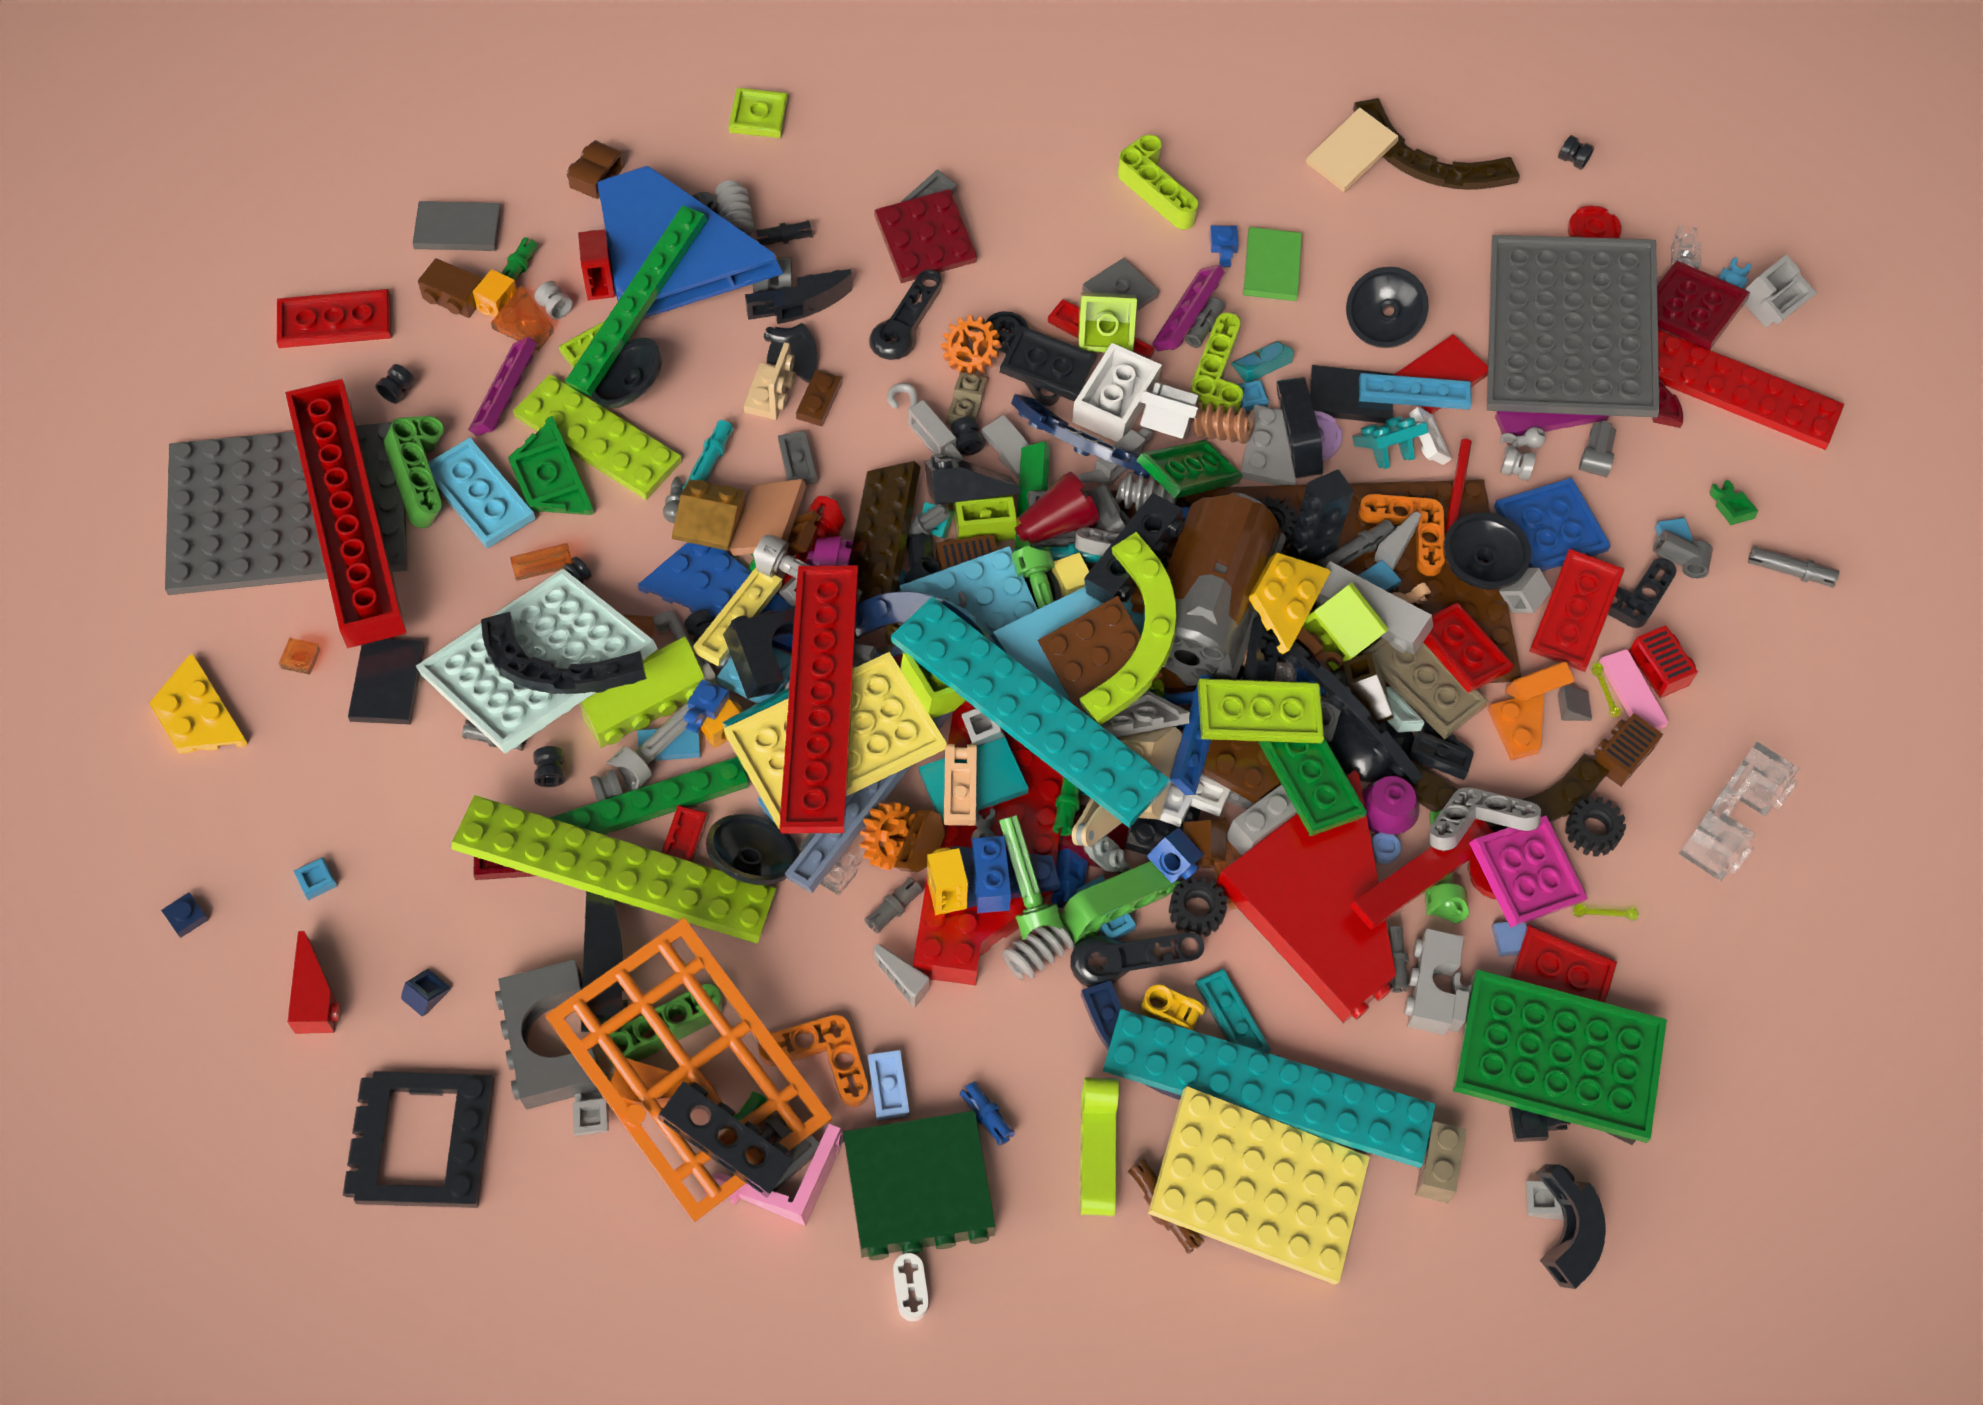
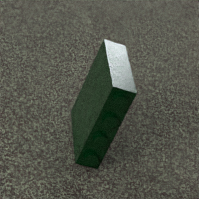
M975 1110L843 1131L861 1258L869 1257V1260L873 1261L882 1260L889 1257V1253L902 1251L903 1254H917L923 1251L922 1248L936 1246V1249H948L956 1246V1242L967 1240L971 1244H979L988 1241L989 1237L995 1235L996 1226Z

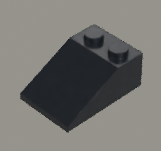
M935 454L931 456V460H924L928 494L935 505L1021 493V488L1012 477L955 457H948V454Z

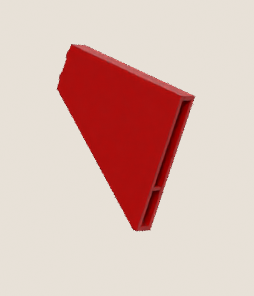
M1354 770L1347 775V778L1365 808L1359 774ZM1297 813L1221 871L1216 885L1222 887L1223 893L1343 1024L1352 1016L1355 1020L1359 1019L1370 1008L1369 1002L1374 998L1379 1002L1391 992L1392 988L1389 984L1395 978L1396 972L1386 920L1371 930L1350 907L1354 900L1379 884L1367 815L1310 836Z

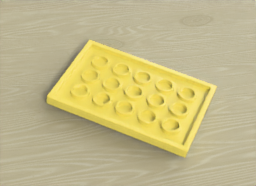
M890 652L855 667L853 671L847 796L945 750V746H947L942 734ZM788 699L724 728L728 741L778 829L780 825Z
M1186 1087L1181 1095L1148 1214L1335 1285L1340 1282L1370 1157L1193 1088Z

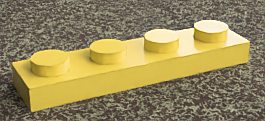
M755 568L694 644L693 653L720 666L730 653L723 634L731 624V621L739 616H748V618L759 616L781 588L782 578L776 575L770 578L758 572L757 568Z

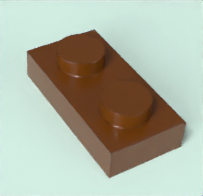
M815 370L796 411V419L823 427L842 385V377Z

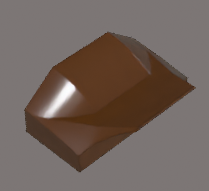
M917 810L894 865L895 868L914 873L927 868V854H932L940 849L945 837L940 814L932 810Z

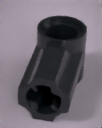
M924 533L910 535L906 543L909 570L904 575L905 583L942 571L940 564L934 559L930 536Z

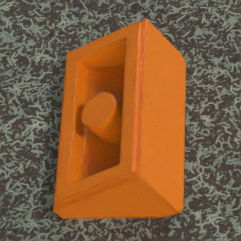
M1563 661L1515 679L1506 687L1505 692L1520 700H1527L1574 682V677L1567 662Z

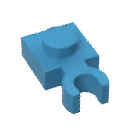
M1735 257L1732 259L1728 269L1723 268L1718 278L1744 289L1748 281L1746 276L1751 269V264L1748 263L1743 269L1736 266L1738 258Z

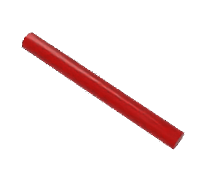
M1462 439L1460 442L1445 535L1451 525L1459 519L1472 445L1470 439Z

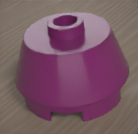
M842 535L817 539L815 550H809L806 564L810 566L848 565L853 540L843 539Z
M1388 776L1369 784L1363 790L1362 794L1367 811L1368 826L1372 832L1376 834L1380 832L1385 834H1403L1412 828L1418 820L1420 812L1419 802L1413 787L1406 780L1396 776Z

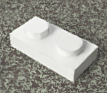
M1417 407L1409 415L1411 418H1415V421L1426 422L1429 432L1418 436L1423 444L1421 450L1428 460H1434L1444 465L1452 458L1433 415Z

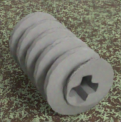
M726 180L721 182L715 189L718 214L750 236L753 234L755 226L750 206L749 191L746 187L741 186L735 181Z
M1129 472L1125 479L1122 478L1116 502L1119 506L1121 501L1124 500L1125 509H1130L1132 504L1135 503L1136 511H1138L1152 492L1175 505L1177 498L1175 499L1161 484L1158 488L1155 487L1154 478H1151L1147 485H1145L1143 475H1140L1136 482H1134L1132 472Z
M1049 925L1039 926L1031 931L1032 934L1029 933L1026 940H1017L1013 942L1012 949H1004L1002 955L1012 973L1020 980H1023V974L1033 979L1035 977L1032 969L1034 966L1040 971L1045 970L1042 962L1043 959L1050 964L1055 962L1052 952L1062 957L1064 955L1063 944L1067 948L1073 949L1074 943L1065 926L1060 930Z

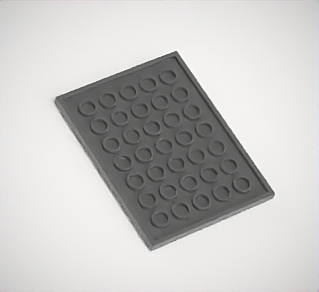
M1492 235L1487 411L1658 418L1659 371L1656 240Z
M392 422L356 425L392 572L407 571L406 510L384 447V438ZM294 431L169 443L165 590L168 595L328 579Z

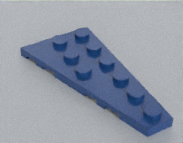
M687 542L638 583V589L646 594L649 592L656 594L668 603L672 604L675 602L685 606L692 613L706 609L710 611L715 619L751 572L725 550ZM775 594L761 613L773 610L775 613L783 612L792 606ZM781 634L773 637V646L792 653L793 635Z

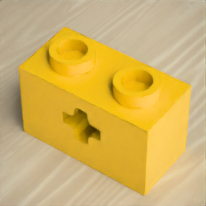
M941 848L932 854H927V882L935 915L967 909L968 882L960 849Z

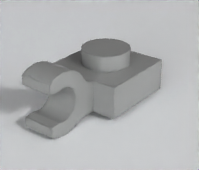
M1458 972L1451 981L1452 994H1455L1456 997L1452 1024L1448 1031L1457 1033L1466 1020L1468 999L1473 982L1472 977L1469 986H1463L1460 983L1461 973Z

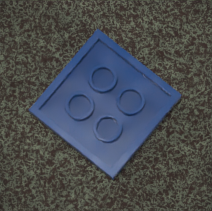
M1572 478L1496 500L1494 508L1497 514L1515 523L1526 535L1531 547V561L1528 568H1540L1541 572L1563 566L1569 549L1592 557L1608 552L1611 546Z

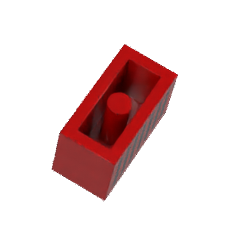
M1666 625L1636 637L1629 649L1633 660L1659 698L1690 686L1698 673L1694 661L1686 655L1680 646L1678 638L1671 633Z

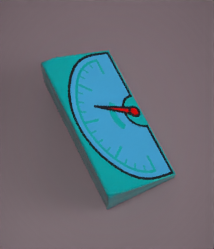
M1276 341L1233 361L1231 365L1245 383L1252 382L1292 363L1294 351L1292 348Z

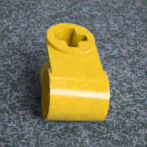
M1160 984L1148 988L1140 1007L1143 1016L1194 1031L1193 1028L1198 1017L1202 1016L1205 1012V1007L1199 1001L1183 996ZM1158 999L1163 1003L1164 1007L1155 1008L1149 1000ZM1187 1014L1188 1018L1184 1021V1017Z

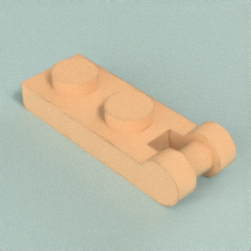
M946 744L944 825L975 826L977 745L967 744V747H955V744ZM954 760H967V763H954Z

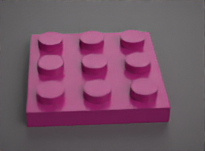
M1547 816L1541 817V823L1537 829L1524 831L1509 827L1476 838L1470 842V846L1510 928L1572 907L1588 899Z

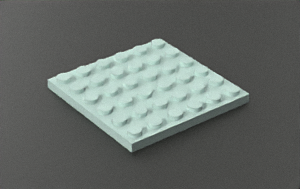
M561 569L492 615L511 612L514 620L516 641L529 658L536 657L553 662L556 668L568 669L570 664L599 662L638 651L641 652L644 660L657 650L653 639L565 569ZM481 623L416 665L420 675L505 754L518 747L523 741L538 731L544 729L564 713L569 712L587 697L596 693H545L524 688L506 679L496 670L489 659L483 642Z

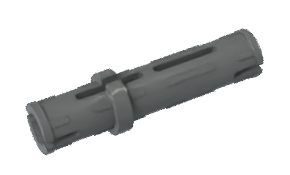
M1385 519L1370 530L1359 532L1357 538L1323 559L1318 560L1316 565L1326 568L1331 561L1343 567L1366 552L1371 553L1376 550L1377 545L1389 536L1395 528L1389 520Z
M1757 546L1752 547L1748 558L1749 564L1799 577L1801 581L1806 583L1812 581L1830 586L1831 588L1835 587L1840 572L1839 570L1814 564V561L1810 559L1803 561L1758 548Z

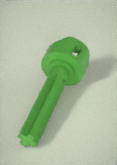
M1026 546L1013 552L1012 561L1017 577L1030 578L1038 609L1054 602L1047 575L1045 574L1055 567L1050 548L1047 546L1039 550Z
M1442 810L1430 813V825L1433 824ZM1452 872L1435 884L1436 886L1431 887L1425 892L1426 915H1434L1457 924L1466 920L1469 916L1468 897L1464 887L1454 884Z
M1014 815L999 820L1026 907L1022 913L1015 916L1022 940H1026L1027 935L1039 926L1049 925L1057 927L1059 930L1062 929L1064 926L1057 904L1043 903L1018 816Z

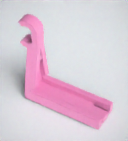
M828 1124L793 1202H789V1196L773 1191L766 1198L746 1183L729 1196L732 1205L736 1204L741 1198L806 1226L844 1142L841 1128ZM722 1173L711 1175L717 1184H723L731 1178Z

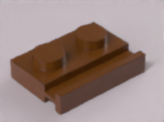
M814 510L795 518L787 541L789 543L787 555L794 556L804 553L812 546L814 541L812 537L817 528L814 523L821 519V516Z

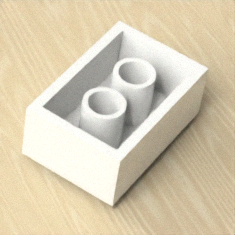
M1111 343L1074 402L1072 422L1118 442L1132 429L1146 406L1145 403L1140 402L1143 391L1152 393L1155 382L1159 383L1162 365Z

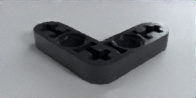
M1665 558L1654 560L1633 594L1618 586L1615 594L1618 603L1611 604L1608 615L1632 628L1643 627L1676 575L1677 570L1674 563ZM1663 570L1665 574L1660 582L1655 580L1658 572ZM1642 589H1652L1657 597H1646ZM1623 603H1626L1627 605L1625 609L1622 610L1621 607ZM1635 610L1640 612L1638 617L1633 615Z

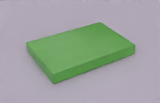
M1249 227L1243 287L1244 296L1297 301L1302 233Z

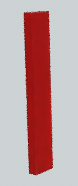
M1475 819L1455 848L1443 851L1430 847L1354 900L1350 907L1371 930L1475 857L1470 842L1476 838L1494 833V831L1485 821Z

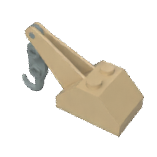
M1176 727L1116 737L1170 778L1183 735ZM1169 786L1139 818L1160 820ZM1090 799L1083 814L1073 827V843L1084 846V850L1089 857L1105 871H1118L1121 874L1130 870V866L1124 860L1123 850L1107 836L1109 832L1122 822L1093 799Z

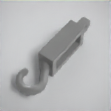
M908 383L893 385L887 394L889 404L893 408H898L899 403L895 400V395L900 392L910 395L911 405L908 408V425L934 455L948 454V457L963 460L962 455L956 449V437L924 400L919 402L916 388Z
M1144 427L1137 433L1131 429L1113 446L1116 448L1122 447L1141 454L1143 453L1144 446L1152 438L1153 431ZM1099 458L1096 460L1094 471L1080 474L1077 477L1082 483L1097 481L1101 485L1110 486L1129 468Z

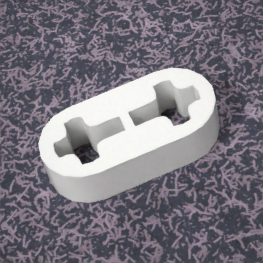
M905 1253L896 1259L893 1266L897 1306L900 1315L904 1319L918 1321L928 1311V1293L922 1260L917 1255ZM904 1263H910L912 1268L918 1269L913 1272V1283L907 1284L906 1274L899 1273L900 1270L904 1269ZM908 1291H914L916 1301L923 1303L918 1305L917 1312H911L910 1307H904L903 1305L909 1301Z

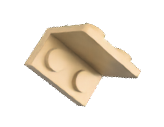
M784 342L776 366L760 362L744 403V413L776 420L779 411L785 409L788 398L786 392L788 388L793 387L796 373L792 371L795 357L791 354L789 343Z

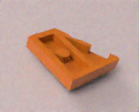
M1544 693L1527 700L1513 698L1490 704L1488 708L1491 719L1511 761L1538 754L1541 749Z

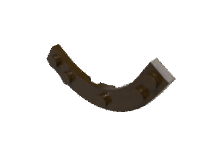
M1379 98L1354 103V112L1361 108L1398 135V142L1382 157L1415 179L1441 187L1465 190L1494 188L1515 184L1519 181L1520 175L1511 157L1471 163L1453 161L1452 165L1438 162L1437 157L1419 149L1414 151L1404 144L1405 139L1390 123Z
M1584 753L1564 778L1553 787L1537 795L1520 800L1537 804L1541 809V817L1547 816L1549 822H1553L1561 817L1564 818L1570 815L1575 805L1577 806L1578 802L1582 799L1585 802L1587 797H1590L1605 779L1609 770ZM1416 762L1415 766L1423 777L1415 784L1405 777L1403 779L1411 784L1421 805L1434 812L1443 810L1458 789L1439 778L1419 762ZM1491 808L1493 810H1502V808ZM1454 817L1449 819L1459 820L1462 818ZM1485 821L1494 832L1509 828Z

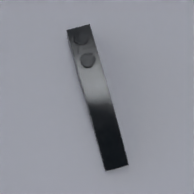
M586 891L582 989L623 961L621 931L614 900ZM616 982L586 1003L601 1024L628 1006L629 1000H622V991L625 990L619 982ZM581 1020V1032H590ZM621 1027L615 1032H621Z

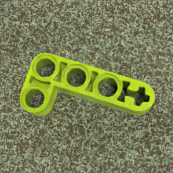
M1155 135L1140 137L1120 152L1117 171L1118 178L1175 227L1182 230L1192 228L1196 220L1198 200L1158 166L1162 146L1161 140Z
M1222 313L1217 317L1194 375L1190 393L1200 395L1199 401L1203 403V410H1206L1208 403H1213L1214 412H1216L1218 406L1222 404L1224 405L1225 413H1227L1230 406H1234L1235 414L1238 415L1243 398L1242 388L1235 383L1222 380L1235 348L1240 328L1239 318L1232 313Z
M1084 1078L1081 1094L1080 1215H1115L1116 1111L1119 1096V1082L1117 1078Z

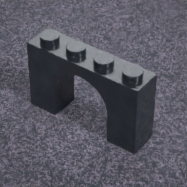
M795 606L783 612L766 611L759 616L751 618L739 616L731 621V624L724 632V639L747 699L774 694L784 682L773 652L772 639L781 634L793 635Z

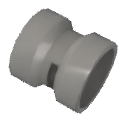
M554 281L543 283L534 295L535 301L546 309L547 314L552 319L563 318L570 312L573 306L572 299L566 293H562L561 288Z
M1508 447L1500 473L1508 476L1515 474L1518 475L1519 479L1528 481L1535 463L1536 454L1530 452L1524 454L1520 453L1516 448Z

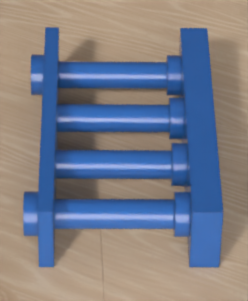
M1200 675L1199 679H1214L1211 675ZM1155 681L1148 691L1175 705L1191 704L1189 723L1173 726L1178 730L1184 729L1169 779L1184 795H1196L1211 740L1201 739L1198 685L1193 692L1168 694Z

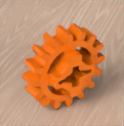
M968 315L966 322L959 317V325L955 327L949 324L951 333H943L942 335L947 340L946 343L941 344L943 351H947L942 356L946 361H950L948 365L952 370L957 368L959 374L960 372L965 373L966 370H968L969 374H975L977 369L984 374V366L988 365L992 368L994 365L991 359L1000 357L998 352L995 351V349L1002 347L1000 341L996 340L1000 335L997 330H993V324L990 321L985 324V320L981 316L975 321L972 315ZM972 329H975V330H980V331L977 332V333H975V332H972L971 330H972ZM968 338H970V340H971L972 342H974V343H973L974 354H973L972 351L969 349V348H970V346H969L970 342H969ZM967 358V359H969V360H972V362H964V361H961V360H964V359Z
M888 801V803L880 802L878 809H870L871 819L864 818L863 822L867 827L866 830L860 831V835L865 836V840L860 843V847L867 849L863 857L870 859V865L891 870L892 867L895 868L894 865L915 813L909 812V807L906 805Z

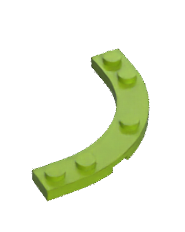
M1137 532L1113 546L1112 554L1130 574L1141 592L1145 605L1144 629L1138 646L1128 662L1114 676L1080 698L1082 707L1099 725H1102L1126 709L1150 688L1152 680L1159 673L1160 669L1166 665L1176 635L1177 610L1169 576L1161 561Z

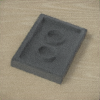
M419 201L413 236L414 249L496 251L501 212L500 203Z

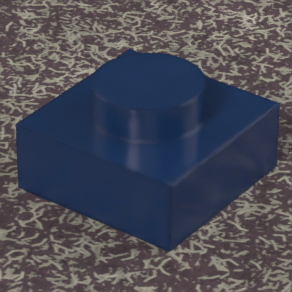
M189 892L161 910L180 938L208 921V918Z

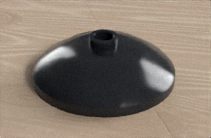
M1381 267L1363 275L1352 287L1346 303L1348 323L1355 335L1366 344L1377 348H1394L1412 340L1423 328L1429 312L1428 296L1421 281L1411 272L1398 267ZM1387 308L1394 309L1392 315L1386 316L1384 314Z
M635 338L627 341L591 395L595 402L605 408H618L629 405L646 394L654 385L661 372L663 363L661 348L655 341L649 338Z
M1472 513L1459 518L1448 529L1443 542L1444 558L1451 571L1465 583L1481 589H1502L1515 584L1524 576L1531 561V547L1524 532L1509 519L1493 513Z
M1342 708L1333 739L1328 745L1344 773L1349 775L1355 770L1359 774L1360 781L1375 782L1384 777L1395 776L1388 768L1391 765L1388 759L1385 761L1373 749L1376 745L1374 741L1347 711ZM1388 721L1379 723L1378 725L1392 736L1408 756L1414 738L1412 731L1397 732Z
M734 814L723 817L711 826L706 838V850L712 862L729 877L746 884L769 885L787 879L785 872L799 856L798 847L790 834H781L780 828L778 829L776 823L755 815Z

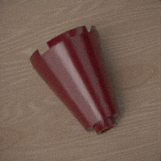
M1068 472L1064 474L1016 519L1017 526L1015 531L1022 542L1027 541L1032 545L1092 526L1098 522L1099 514L1090 495L1086 497L1081 489L1085 486L1074 473Z

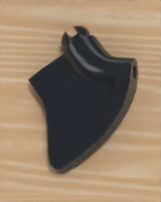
M803 323L793 328L767 327L765 329L766 333L763 336L765 341L771 342L767 363L776 365L784 342L789 343L791 354L795 357L792 371L802 380L810 383L815 370H817L818 354L814 338L808 328Z

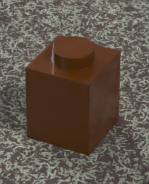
M1214 820L1183 822V833L1204 854L1196 863L1199 868L1214 867V862L1226 861L1225 824Z

